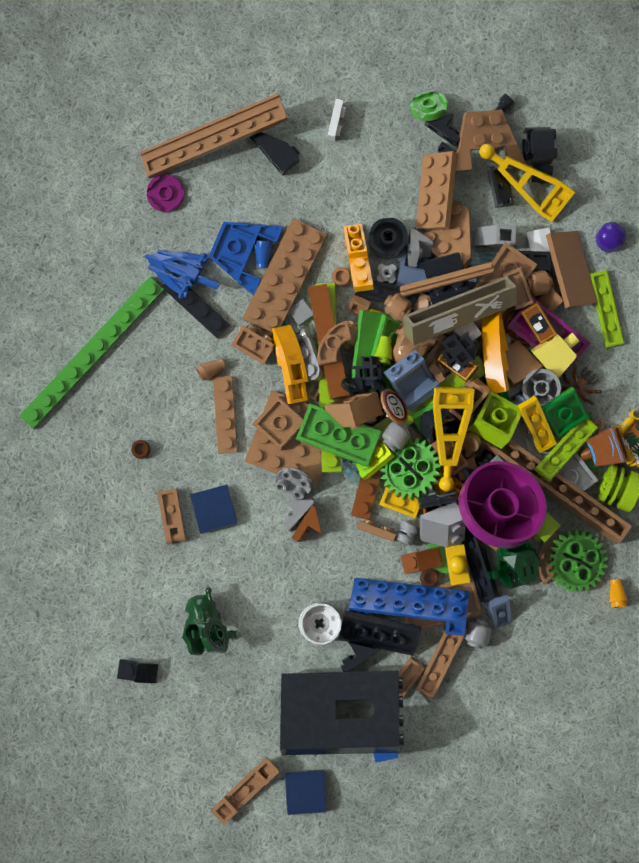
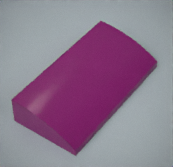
M537 301L552 327L563 340L573 333L580 341L571 348L577 357L564 371L567 373L591 343ZM526 306L517 310L507 324V327L532 347H535L540 343L520 312L528 307Z

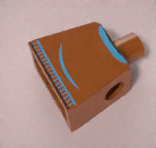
M618 425L588 439L587 445L589 448L579 451L583 461L593 459L595 466L623 463L629 460Z

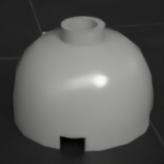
M533 370L523 381V395L526 400L535 396L542 407L560 395V380L550 370Z

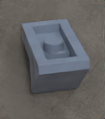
M499 595L500 597L484 602L494 629L512 622L510 600L507 595Z

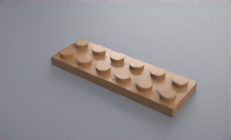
M292 219L242 320L273 334L272 328L282 326L327 234L301 221Z

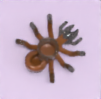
M573 364L572 375L574 382L572 383L564 372L562 374L563 379L569 386H561V390L566 391L573 387L579 397L581 396L585 402L594 406V402L587 399L583 391L591 394H601L602 391L587 389L584 385H594L599 379L591 382L595 379L596 373L590 376L593 370H589L583 374L587 370V367H585L581 371V381H578L576 375L577 367L576 364Z

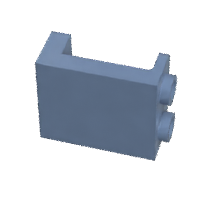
M416 349L384 372L410 411L433 396L434 387H441L426 366L424 358Z

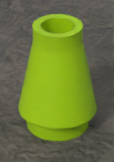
M380 337L374 355L379 357V365L389 366L390 362L393 361L391 337Z

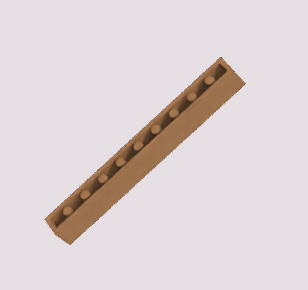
M473 413V414L471 415V417H470V421H469V424H468V428H467V432H466V433L471 432V431H469L468 429H469V426H470V424H471V422H472V420H473V418H474V415H475L474 413ZM479 437L482 450L485 449L493 457L498 455L504 462L516 464L528 471L538 481L544 494L614 544L622 542L632 527L557 473L550 482H547L534 470L541 461L514 441L510 440L501 449Z

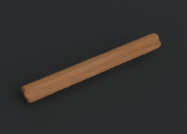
M492 262L403 285L400 287V293L402 297L493 274L494 266Z

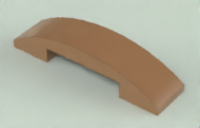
M266 757L211 809V812L225 825L280 770Z

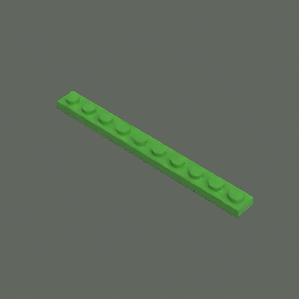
M149 277L19 416L30 427L35 429L156 300L164 289Z

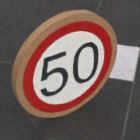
M391 389L382 391L381 403L382 408H384L387 414L386 417H389L398 425L405 424L408 420V413L400 396Z

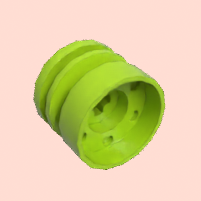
M611 464L601 479L597 500L600 502L606 500V504L611 505L616 498V508L631 512L639 497V473L630 471L624 477L625 468L620 467L617 471L618 466Z

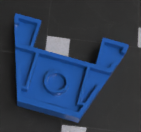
M223 221L209 258L250 294L254 295L261 279L243 271L258 237L277 244L283 227Z

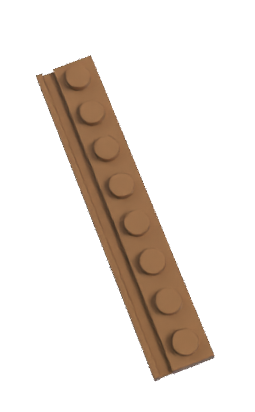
M278 93L141 151L140 155L147 177L151 179L288 121L289 119L280 95Z

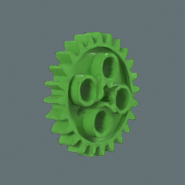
M410 438L403 449H396L395 451L391 449L395 457L384 465L385 468L380 469L385 474L381 479L386 481L384 486L389 488V492L395 493V496L398 498L401 496L404 500L409 496V499L414 501L415 495L421 498V493L428 496V489L435 490L432 485L433 483L439 484L436 477H442L438 470L443 469V467L438 464V454L431 444L428 445V442L425 440L421 442L419 438L414 442ZM412 452H415L414 457L412 459H408L409 455ZM400 458H403L423 477V480H420L400 461ZM428 464L427 470L422 472V467ZM401 466V471L396 474V469ZM415 479L414 484L408 486L409 481Z
M575 529L572 530V533L565 531V536L559 535L560 541L553 540L556 546L549 547L553 552L552 554H547L551 561L546 562V564L552 566L548 572L554 573L551 579L557 580L556 585H562L564 590L569 588L570 592H575L576 590L580 593L582 589L589 591V585L596 587L594 581L601 582L599 575H605L602 568H607L608 566L603 564V561L608 560V558L603 557V554L607 551L600 549L603 543H597L598 537H592L591 532L586 533L585 530L578 532ZM575 544V551L572 553L571 546ZM589 552H591L592 557H591V559L588 561V560H587V554H588ZM563 553H566L570 557L577 558V560L580 562L590 565L591 569L584 565L578 564V562L563 556ZM566 561L567 568L564 570L563 563ZM580 570L584 572L582 578L579 577Z

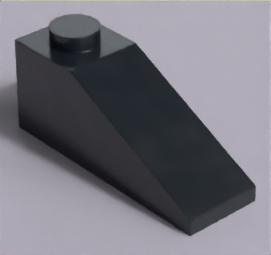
M263 132L250 136L252 141L282 176L300 162L299 151L294 146L290 147L287 142Z

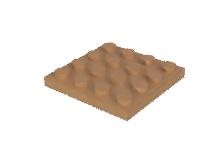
M271 390L264 410L277 396L287 403L286 395ZM305 402L288 404L304 419L309 404ZM256 429L244 462L275 474L284 468L299 469L311 478L313 488L315 489L322 474L321 449L296 440L298 432L280 450Z

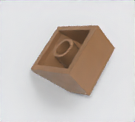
M377 392L351 394L324 405L325 410L342 427L351 426V429L362 427L364 422H374L376 417L383 415Z

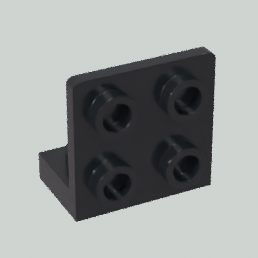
M459 252L423 261L422 264L427 279L465 269ZM466 280L430 290L432 305L469 291V282Z

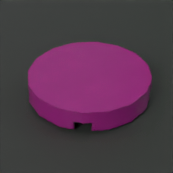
M159 175L152 179L147 186V200L152 208L159 212H172L179 208L183 202V186L172 175Z

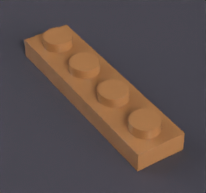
M232 376L213 377L218 454L236 453L237 439Z
M444 631L416 687L417 691L434 698L464 636L445 634Z

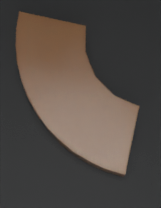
M348 320L332 327L323 337L318 348V366L337 363V354L340 347L352 340Z
M556 532L546 542L542 543L538 552L541 566L538 567V574L543 584L550 581L554 574L548 572L552 566L546 564V562L551 561L547 554H552L553 552L549 547L556 546L553 540L560 541Z

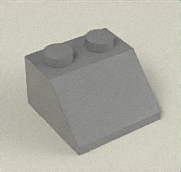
M456 502L420 515V539L422 541L446 548L459 545L465 541L466 525Z

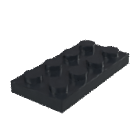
M345 610L338 640L414 656L422 627Z

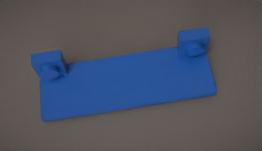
M354 578L349 611L369 615L370 612L445 621V634L465 636L469 591Z

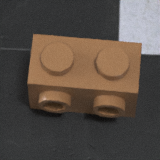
M477 377L473 381L469 379L462 387L475 389L472 413L491 390ZM464 409L449 410L459 420L462 419Z

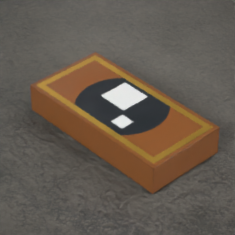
M537 301L520 311L540 344L557 335Z
M442 354L436 359L437 362L465 382L471 379L479 369L471 361L462 368L456 360L449 364Z

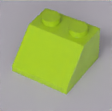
M490 390L474 415L468 430L502 449L511 440L520 420L521 412L517 405Z

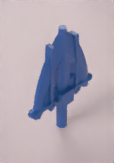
M158 249L155 254L145 255L149 262L148 269L155 272L165 285L178 293V298L180 299L186 298L187 290L191 289L192 284L195 285L197 282L215 290L219 288V282L200 275V271L203 269L202 264L206 263L209 259L206 253L198 255L188 252H165ZM175 262L183 263L186 265V267ZM169 272L174 273V274H176V275H178V276H180V277L177 278V277H175V276L169 274Z

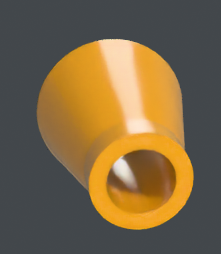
M610 580L609 604H611L612 608L626 607L628 598L623 588L622 580Z

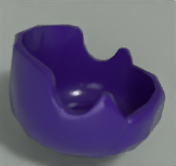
M616 222L605 223L596 234L597 246L607 253L618 251L626 241V231Z

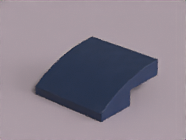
M227 484L190 494L200 534L238 524Z
M324 770L285 773L287 815L326 813Z

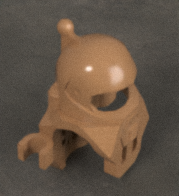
M400 312L396 319L402 322L395 332L398 337L392 349L393 361L396 364L415 349L421 356H424L435 344V341L442 344L441 340L448 337L441 334L413 345L404 334L403 316L407 314Z

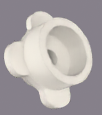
M379 264L378 282H395L394 272L396 271V266L393 264L390 266Z

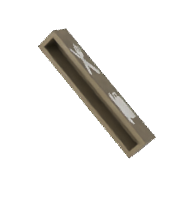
M506 276L403 316L404 334L413 345H416L517 305V286Z

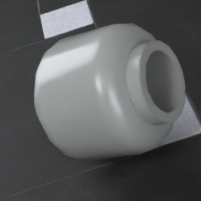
M391 422L382 434L383 443L394 451L396 449H403L411 438V434L408 431L409 427L406 424L398 425Z
M476 619V622L468 623V630L464 636L465 640L468 641V645L482 649L483 646L489 644L492 628L487 626V621Z

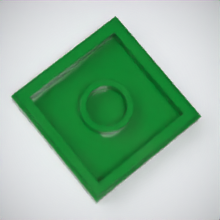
M573 387L541 407L556 438H559L589 418Z

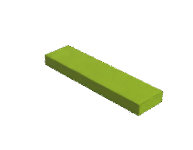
M608 270L591 273L590 277L597 299L595 307L604 346L609 348L623 345L625 343Z
M587 418L569 430L534 470L547 482H550L598 427Z

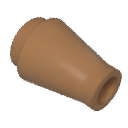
M222 358L200 363V366L196 367L202 381H208L220 371L226 369Z

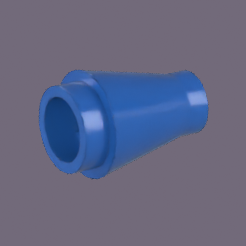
M257 241L256 245H254L257 268H268L273 247H271L272 242Z

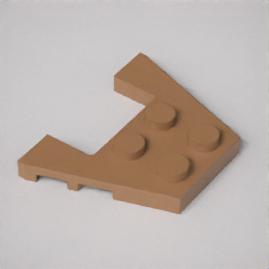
M502 109L464 113L459 136V148L456 152L455 172L472 170L470 151L480 150L484 144H491L494 148H504L505 158L509 156L525 164Z

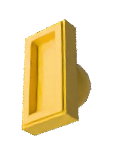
M464 544L448 548L444 547L451 586L470 583Z

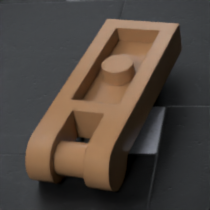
M177 488L157 492L166 544L170 545L176 541H180V543L186 542ZM177 528L178 533L171 534L170 529Z

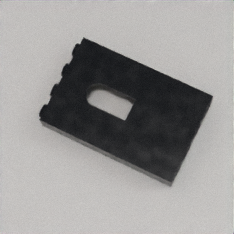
M398 671L281 674V754L400 753V746H404V734H400V727H404V717L400 715V708H403V696H399V689H403V677H399ZM368 700L374 704L375 712L366 719H336V701Z

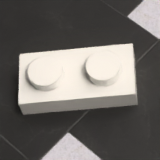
M336 99L327 140L335 141L336 136H340L342 125H339L340 118H344L346 107L343 106V100Z

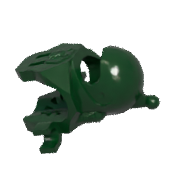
M527 541L513 548H498V563L496 565L498 570L487 572L489 580L500 578V581L507 589H512L536 581L539 577L538 567L541 566V562L536 549L532 548Z
M210 587L205 589V595L191 597L185 607V612L189 615L184 625L182 638L187 644L188 652L191 655H202L205 649L207 652L224 653L227 651L229 639H237L236 631H227V627L222 624L221 614L216 610L215 602L211 597L212 589Z

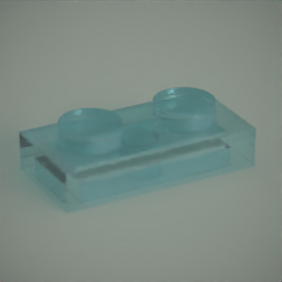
M348 460L341 465L350 483L358 478L359 470L354 462L350 464Z

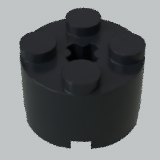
M526 127L523 133L527 134L526 139H522V153L524 161L527 160L526 165H551L553 159H557L558 155L557 148H554L556 129H551V127Z
M382 218L376 221L369 233V246L376 256L388 260L399 256L403 252L407 243V231L404 224L396 218ZM390 235L391 241H385V236L388 237Z
M441 408L443 433L458 434L461 420L449 411L450 409ZM433 409L422 414L420 425L422 433L430 444L437 440Z

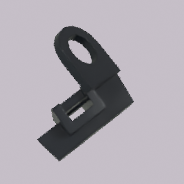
M468 331L459 338L452 332L447 339L441 340L445 349L440 353L449 364L456 360L462 368L470 361L475 360L478 339L472 341Z
M362 356V366H351V369H355L356 378L343 379L341 381L342 388L353 394L381 389L380 379H383L382 365H379V357ZM345 383L352 385L354 389L349 388Z

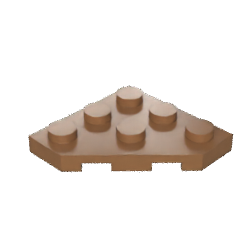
M456 200L452 203L450 228L427 230L424 236L433 241L432 255L438 258L459 252L464 268H466L472 262L471 213L468 208Z

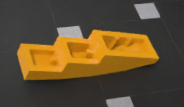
M497 312L482 318L485 374L487 386L494 393L509 391L506 375L509 367L505 353L508 350L501 312Z

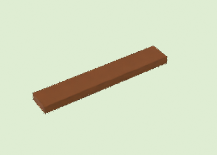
M327 284L308 287L319 345L326 333L335 326ZM339 349L337 363L323 365L330 400L349 396V392L341 386V381L346 377Z

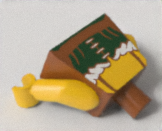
M634 409L630 412L629 417L621 423L619 430L629 456V460L626 461L627 465L639 468V417H634L633 413L637 410Z

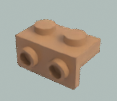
M249 324L246 327L241 325L240 331L231 346L265 365L275 348V344L272 343L274 339L265 334L261 337L256 334L257 329Z

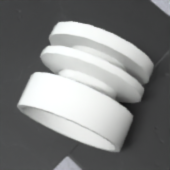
M315 603L307 606L301 612L298 627L306 640L314 644L324 645L332 642L338 636L341 630V619L339 613L333 607L327 604ZM316 619H317V620H320V619L323 620V621H322V624H323V627H322V628H321V627H317V629L315 628L316 623H315L314 621H315Z

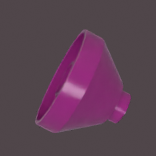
M494 461L478 467L464 482L459 494V510L466 527L479 540L494 547L513 548L526 543L540 530L546 517V499L538 481L528 471L513 463Z

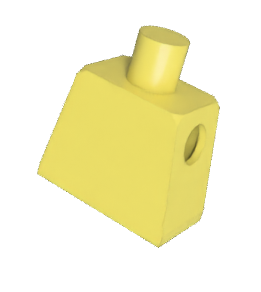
M573 333L564 340L557 334L543 344L535 346L531 351L547 370H550L559 378L577 357L571 348L580 341Z

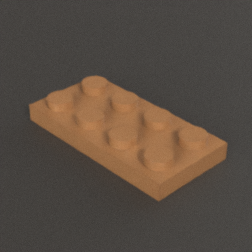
M454 151L423 155L416 219L417 230L450 228L457 153Z

